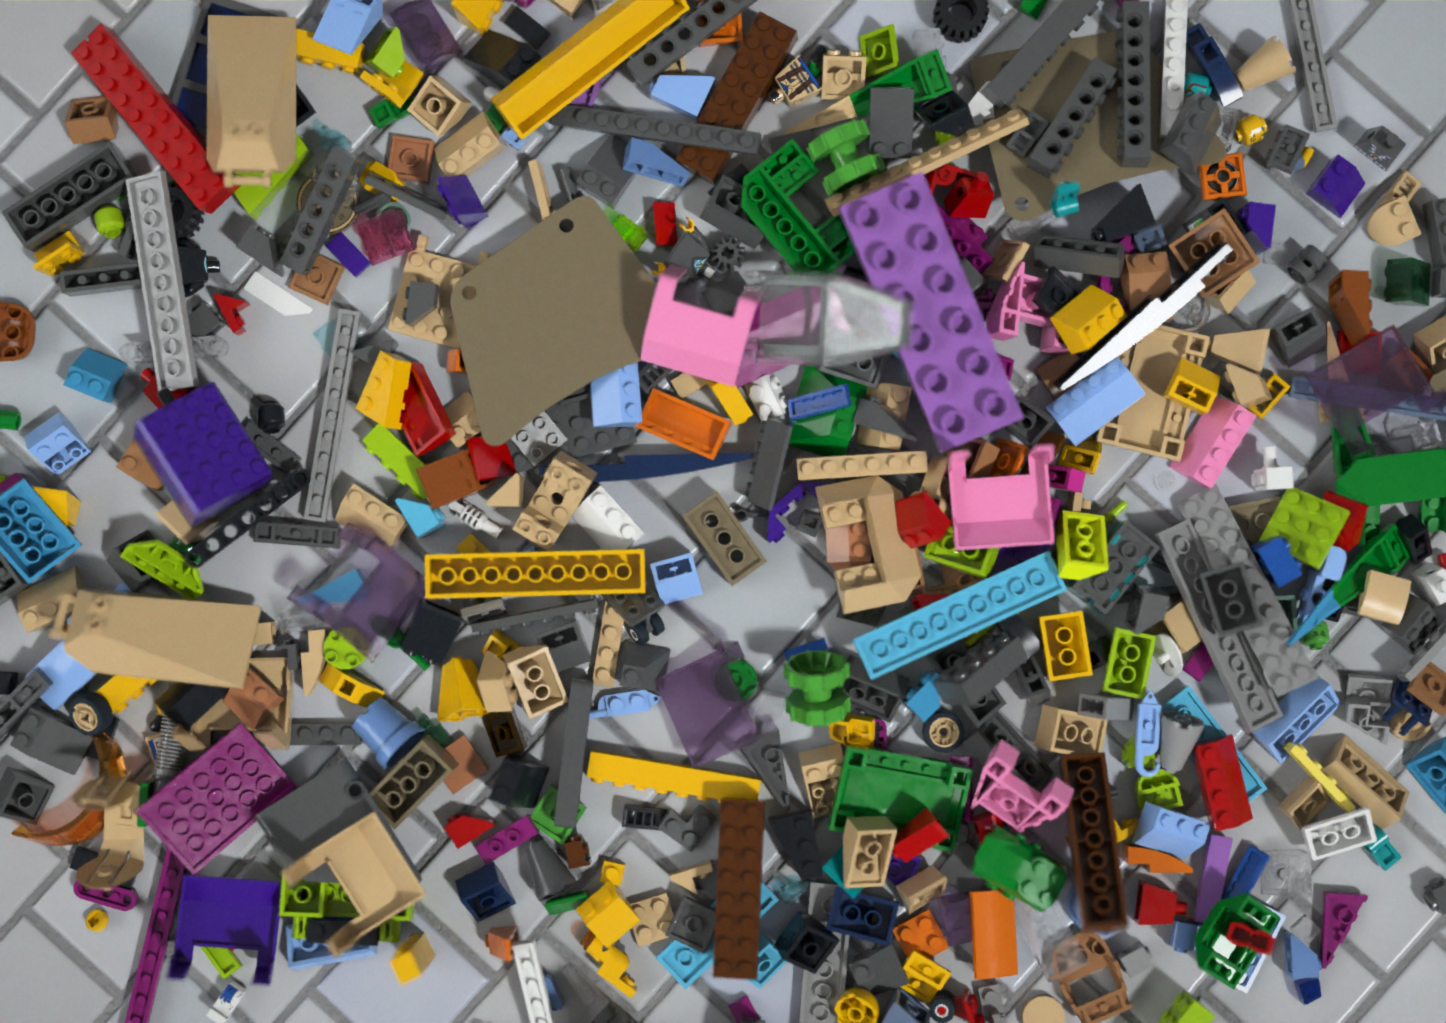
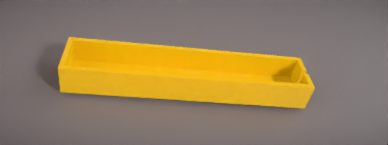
M617 0L490 100L513 133L523 140L690 10V7L686 0Z

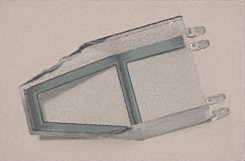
M769 270L744 272V277H757L761 279V285H744V290L760 291L759 337H748L746 343H759V350L746 349L743 352L744 356L754 357L755 363L846 366L854 362L911 347L913 301L847 276L828 272Z

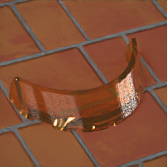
M105 733L98 735L93 741L98 752L99 777L107 768V777L125 778L127 774L121 747ZM84 809L70 823L56 830H48L44 833L34 834L21 825L13 830L11 835L48 846L76 844L93 837L104 829V810Z

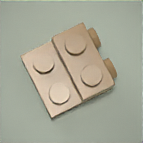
M828 50L827 54H823L821 99L841 100L865 86L866 55H862V51L850 50L849 54H840V50Z

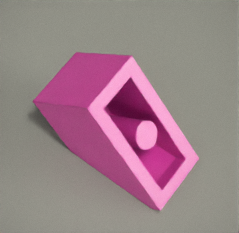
M1050 465L1048 469L1049 488L1082 493L1086 473L1069 467Z

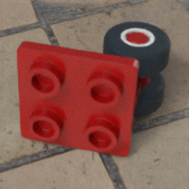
M969 988L965 989L964 995L955 997L948 990H938L930 1002L929 1014L938 1023H947L952 1020L954 1015L970 1021V1023H985L982 1014L978 1015L976 1008L978 1007V1002L975 994H971Z

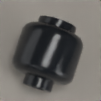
M265 401L263 405L256 409L257 426L264 433H278L285 426L284 407L277 404L276 401Z

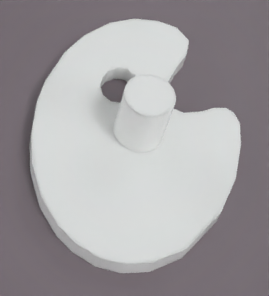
M1165 633L1157 634L1153 650L1156 662L1159 665L1165 663L1164 672L1166 675L1176 677L1183 668L1181 652L1170 636Z

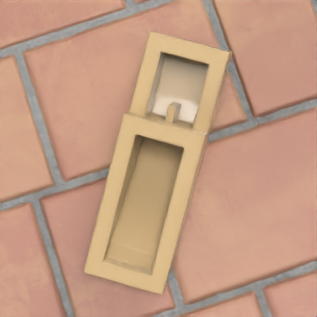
M330 628L308 630L309 651L301 653L304 696L314 693L319 684L318 680L325 669L324 643L330 634Z

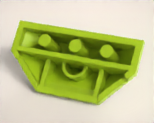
M160 540L130 543L120 555L121 558L186 598L199 599L204 592L198 568L192 569L186 566L184 555ZM189 559L190 563H192V564H194V565L197 564V563H195L194 561H192V560Z

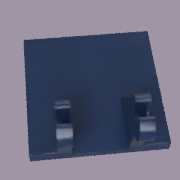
M1397 677L1391 699L1393 704L1383 714L1384 718L1381 720L1387 723L1400 709L1404 708L1412 716L1400 727L1401 731L1399 734L1404 736L1418 722L1425 727L1428 726L1432 709L1406 690L1409 682H1403Z

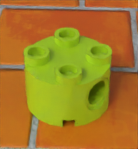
M344 626L332 630L324 643L326 661L339 669L356 668L362 665L371 653L370 638H368L363 629L356 626Z

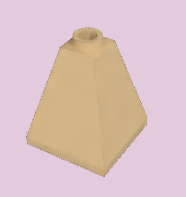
M1270 329L1214 335V338L1209 340L1207 351H1211L1210 355L1227 364H1232L1260 376Z

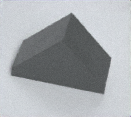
M391 339L352 352L354 356L374 366L380 350L395 353L398 342L395 339Z

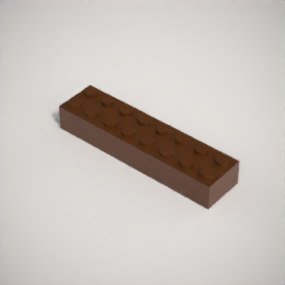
M760 11L696 123L746 131L771 88L774 78L779 74L798 40L797 30ZM683 145L675 160L688 172L715 186L733 152Z
M1105 752L1061 755L1059 761L1061 781L1074 789L1069 806L1065 809L1081 934L1126 931L1129 921Z
M721 798L713 978L757 980L765 822V800Z

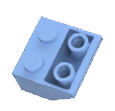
M60 412L24 436L28 451L55 476H58L91 452V449L74 425Z
M692 553L650 564L659 597L665 604L703 594Z

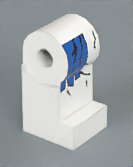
M232 980L206 1016L216 1023L228 1022L247 989Z

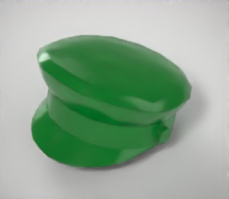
M175 535L168 545L185 556L187 551L200 541L185 545ZM190 553L188 557L197 564L200 563L201 557L198 553Z

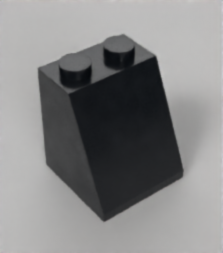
M1141 183L1131 189L1092 228L1091 240L1117 243L1125 237H1133L1136 233L1144 232L1156 224Z
M420 597L400 647L403 648L404 653L415 657L416 654L423 656V660L435 665V662L442 663L462 624L463 617L458 612Z
M513 753L508 754L503 759L488 799L508 807L535 808L550 767Z

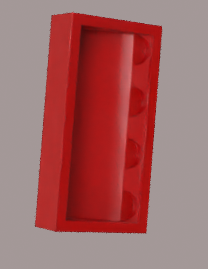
M411 361L408 390H404L403 397L405 408L404 410L401 409L400 423H402L403 431L415 456L419 457L449 440L456 432L423 365Z

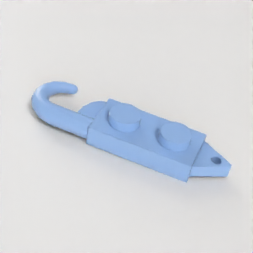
M647 690L604 695L599 700L598 709L590 710L589 719L650 711V708L661 700L662 697Z
M1148 690L1142 701L1137 703L1135 768L1144 777H1152L1160 770V763H1157L1151 771H1147L1143 767L1144 756L1154 754L1159 747L1161 705L1158 704L1151 690Z

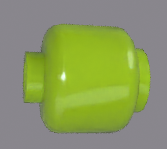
M105 205L95 213V224L98 233L110 239L117 238L125 230L123 214L117 207Z

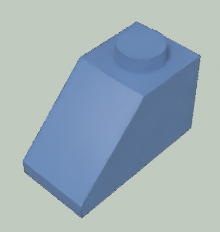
M1284 931L1287 975L1293 979L1319 977L1321 960L1318 955L1289 931Z

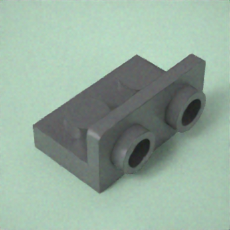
M1286 124L1283 131L1279 130L1274 139V142L1277 143L1274 150L1269 149L1264 161H1267L1266 169L1270 170L1273 167L1292 174L1310 137V133Z

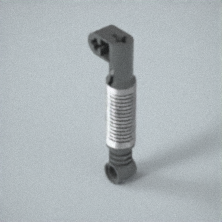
M169 681V688H170L175 682ZM164 713L162 714L164 716L162 719L168 721H161L164 725H160L163 727L160 731L163 732H160L159 734L162 736L158 737L161 739L158 740L161 744H157L160 748H157L159 752H156V754L159 755L155 756L158 759L154 760L157 762L154 766L157 767L153 768L152 778L154 779L152 795L181 772L182 769L179 767H182L180 763H183V761L180 759H184L181 755H184L183 751L185 749L183 748L185 747L171 737L176 725Z

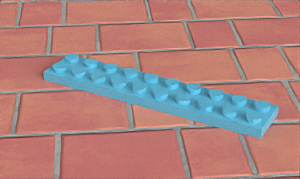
M1047 551L852 641L870 680L1058 595L1066 591L1067 588L1063 579L1058 577V569L1050 552Z

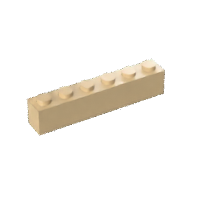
M925 450L796 458L797 480L928 472L927 452Z

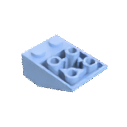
M330 0L313 36V40L352 55L383 17L382 0Z

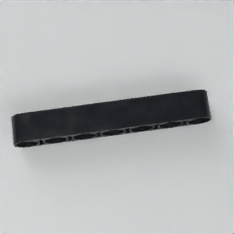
M302 468L293 471L200 541L185 554L184 563L186 566L192 569L202 566L310 483L311 476L309 472ZM300 473L305 477L304 484L300 485L295 482V474ZM283 486L288 490L287 497L282 498L277 494L278 487ZM265 499L270 502L271 507L268 511L260 508L259 503L261 500ZM244 513L252 514L253 522L251 524L243 522L242 515ZM226 526H233L235 528L236 534L234 537H227L225 535L224 529ZM209 539H214L218 542V549L216 551H211L207 548L206 543ZM195 552L200 555L201 560L199 564L194 565L190 563L188 558L190 553Z

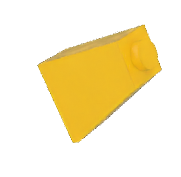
M704 378L735 426L746 422L753 415L736 385L732 387Z

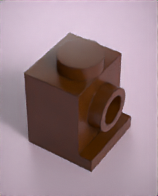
M582 834L569 836V840H566L564 843L569 869L591 865V857L587 858L586 856L590 855L588 842L584 843Z

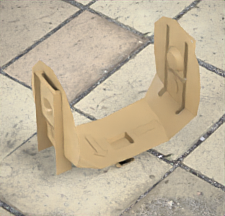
M106 768L98 779L89 780L71 798L76 806L84 809L104 810V840L98 856L80 867L75 876L82 886H86V888L111 890L112 887L127 882L143 870L144 829L143 827H137V813L135 812V809L138 808L140 788L138 784L129 782L131 780V770L125 778L107 777ZM128 851H130V857H129V859L127 860Z

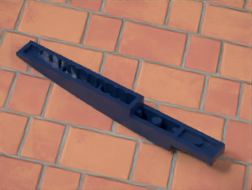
M753 453L717 454L714 461L699 454L625 455V464L586 466L598 472L592 483L630 481L672 476L729 465L752 459ZM539 466V475H544L549 466Z

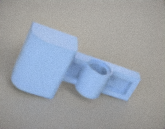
M1332 546L1320 570L1307 565L1305 573L1309 575L1305 588L1300 592L1299 599L1301 601L1296 609L1298 627L1327 593L1322 590L1324 580L1338 581L1341 579L1347 559L1343 549ZM1315 593H1317L1319 596V599L1316 603H1314L1312 600L1313 595Z

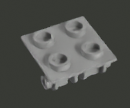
M545 411L511 438L533 466H536L568 440Z

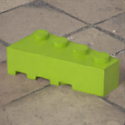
M296 132V162H293L284 173H271V188L264 187V185H241L234 192L247 213L255 220L261 215L262 210L269 206L276 194L283 190L290 178L296 175L313 155L301 136ZM236 172V173L233 174V175H234V176H263L264 173H260V172Z

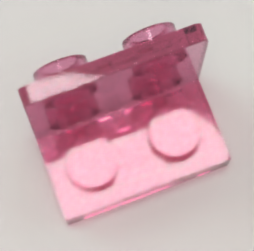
M400 209L357 225L359 235L363 240L367 256L372 265L415 250Z

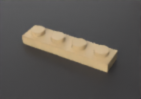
M606 600L594 667L593 685L613 688L624 619Z

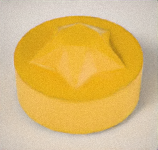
M100 909L91 911L86 918V927L94 932L102 931L108 924V914Z

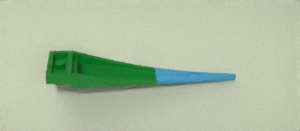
M1388 523L1376 536L1373 535L1369 539L1365 547L1361 549L1344 570L1341 579L1335 581L1285 645H1293L1332 613L1363 593L1367 571L1374 570L1392 575L1407 563L1411 556L1396 523Z

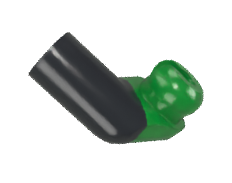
M818 45L809 57L808 68L815 78H818L822 72V68L817 65L823 54L827 52L826 47L823 45Z

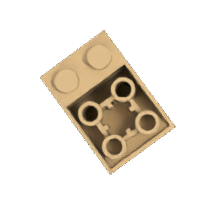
M840 743L798 752L813 819L831 815L844 758Z

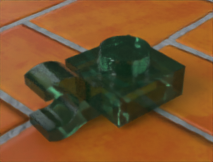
M427 715L418 721L427 732L423 738L429 734L442 747H445L453 740L441 722L435 726Z

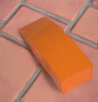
M1123 843V861L1127 864H1145V870L1149 873H1193V868L1170 854L1137 844Z

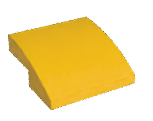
M913 950L902 964L910 983L901 986V988L930 1004L937 991L942 989L952 972L918 951Z

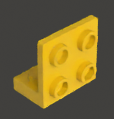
M405 60L402 64L404 69L398 77L387 78L380 73L378 75L376 73L371 75L365 70L359 77L376 93L401 108L425 74Z
M67 231L34 253L38 262L33 267L35 270L46 275L56 276L68 264L78 262L86 252L71 231Z

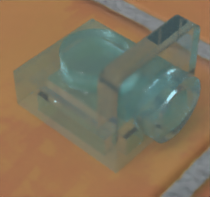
M322 125V132H319L318 139L319 144L326 151L333 146L352 151V143L345 135L336 134L331 138L330 129L327 125Z

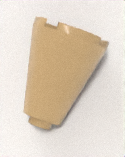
M1273 36L1233 74L1240 89L1247 91L1292 75L1296 72L1295 65L1290 67L1289 62L1292 60L1283 43L1280 40L1276 41V36Z

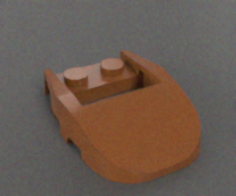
M0 301V361L22 360L30 354L34 346L36 332L34 316L20 305Z

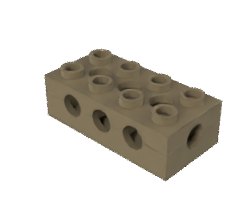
M718 491L682 515L731 586L767 562ZM710 515L716 516L718 518L717 526H707V517ZM725 532L730 535L731 541L729 544L722 545L719 543L718 537L721 533ZM734 550H740L743 553L742 561L738 563L733 562L730 557L731 553Z

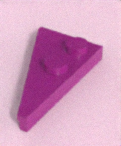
M1324 891L1320 943L1322 969H1326L1327 965L1332 962L1335 950L1339 943H1343L1350 931L1351 924L1358 917L1357 912L1363 902H1366L1368 899L1367 895Z

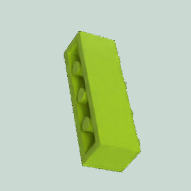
M378 423L362 440L366 444L364 448L372 456L377 454L382 459L380 464L388 471L392 469L397 474L395 478L401 484L405 485L407 483L412 488L410 492L418 500L421 498L428 500L416 472L417 468L427 464L418 456H415L414 452L389 428L383 427Z

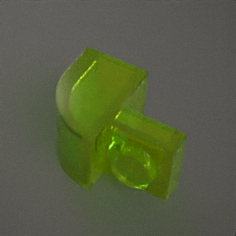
M619 214L612 222L624 239V242L634 252H637L649 237L646 229L641 225H636L624 214Z

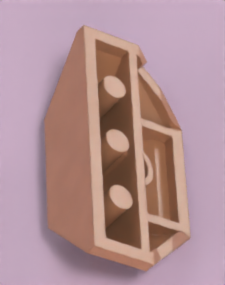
M866 522L825 529L827 563L835 571L871 564L870 540Z

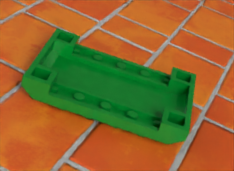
M858 744L846 745L828 829L844 832L847 817L886 816L898 832L923 809L928 807L949 834L946 839L934 845L933 849L954 852L973 769L950 761Z

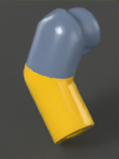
M1304 147L1293 171L1307 166L1314 153L1312 148Z

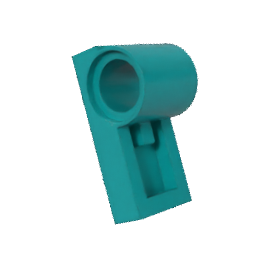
M1065 181L1056 187L1050 200V205L1056 218L1079 211L1076 198L1080 191L1078 181L1073 183Z
M1373 823L1377 842L1364 845V848L1382 870L1386 871L1402 857L1389 842L1390 839L1386 833Z

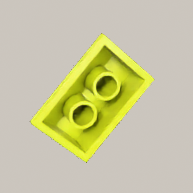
M1062 510L1055 525L1058 577L1082 580L1108 571L1105 516Z

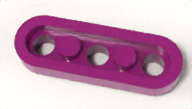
M78 880L73 886L74 893L78 898L121 911L133 909L139 901V896L135 890L119 885L109 890L110 896H107L105 890L90 888L86 890ZM126 895L130 896L131 902L125 900Z

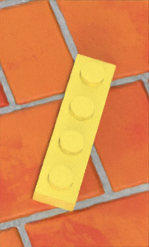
M1288 742L1283 746L1286 752L1312 779L1321 783L1327 795L1341 809L1351 812L1355 808L1350 802L1352 797L1343 789L1340 791L1335 786L1337 784L1336 780L1329 774L1325 775L1321 771L1323 767L1315 759L1311 760L1306 755L1308 751L1301 744L1298 743L1296 745Z

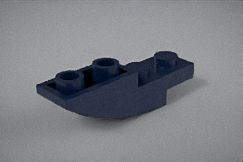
M1201 23L1187 29L1186 46L1202 69V75L1209 78V85L1212 86V91L1223 108L1243 98L1236 78L1213 37L1208 36Z

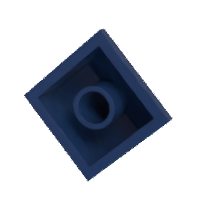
M494 862L455 880L460 901L477 922L516 904L502 872Z

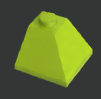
M396 26L386 28L363 62L366 66L387 78L398 77L404 69L402 64L405 61L400 29Z

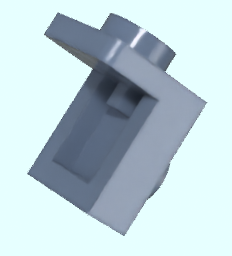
M1161 224L1133 235L1135 238L1133 240L1134 247L1141 254L1152 252L1169 244Z

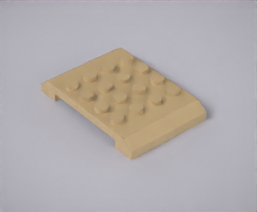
M1159 325L1137 343L1118 355V358L1127 367L1146 395L1097 430L1095 442L1180 462L1191 410L1162 396L1181 358L1199 366L1202 365L1203 358L1206 357L1210 337Z

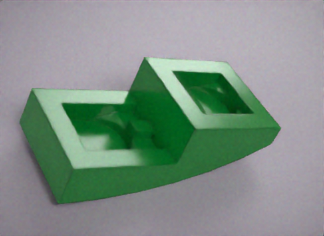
M410 95L401 108L387 99L369 108L368 111L377 128H383L410 115L411 113L407 109L413 102V98Z

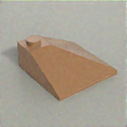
M1225 208L1168 245L1185 271L1218 241L1228 243L1233 249L1228 253L1225 261L1215 265L1207 277L1200 279L1205 285L1199 291L1204 299L1260 263V260Z

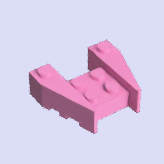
M1020 262L1009 282L1001 283L987 315L986 327L990 337L1001 341L1017 337L1020 321L1042 327L1040 351L1055 355L1069 352L1050 320V316L1032 301L1043 279L1024 274L1025 262Z
M1001 740L990 751L970 808L973 810L980 804L1012 826L1009 832L1011 834L1014 831L1021 833L1025 828L1032 825L1034 827L1041 825L1044 820L1057 818L1069 806L1074 789L1057 777L1041 792L1032 788L1010 772L1014 768L1020 752Z

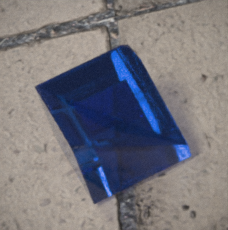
M1318 977L1294 981L1299 1001L1303 1005H1307L1321 997Z

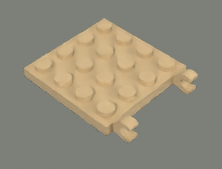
M419 234L416 249H409L388 330L461 350L452 315L450 298L457 281L475 268L476 265L426 252L430 238ZM481 251L478 265L491 257V255ZM410 281L437 284L440 287L437 309L415 326L406 325L405 320H403V310L408 305L405 293L407 286H410ZM466 286L462 291L463 297L468 300L473 299L476 296V289L473 286Z

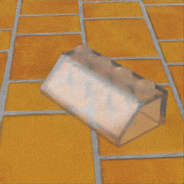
M1017 898L1014 900L1015 921L1048 983L1089 965L1056 901L1045 911L1039 912Z

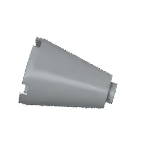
M1173 710L1162 711L1160 717V765L1164 767V771L1169 773H1176V771L1182 770L1204 729L1203 720L1187 713L1184 716L1177 715L1178 711Z

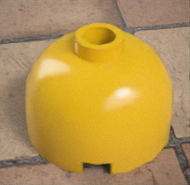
M864 988L848 989L839 997L835 1006V1012L838 1015L837 1020L839 1023H876L879 1016V1004L875 996Z

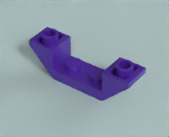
M802 481L773 506L772 511L769 510L767 541L769 543L772 541L777 543L785 536L783 531L786 528L775 516L777 514L782 516L790 509L789 503L793 500L796 502L801 500L806 495L804 492L806 489L818 501L815 487L832 483Z

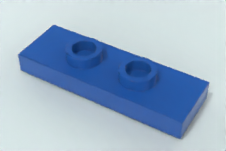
M847 384L787 399L791 421L852 406Z
M1250 845L1225 888L1221 900L1244 893L1250 895L1271 856Z

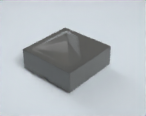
M804 509L796 529L816 537L822 523V516Z

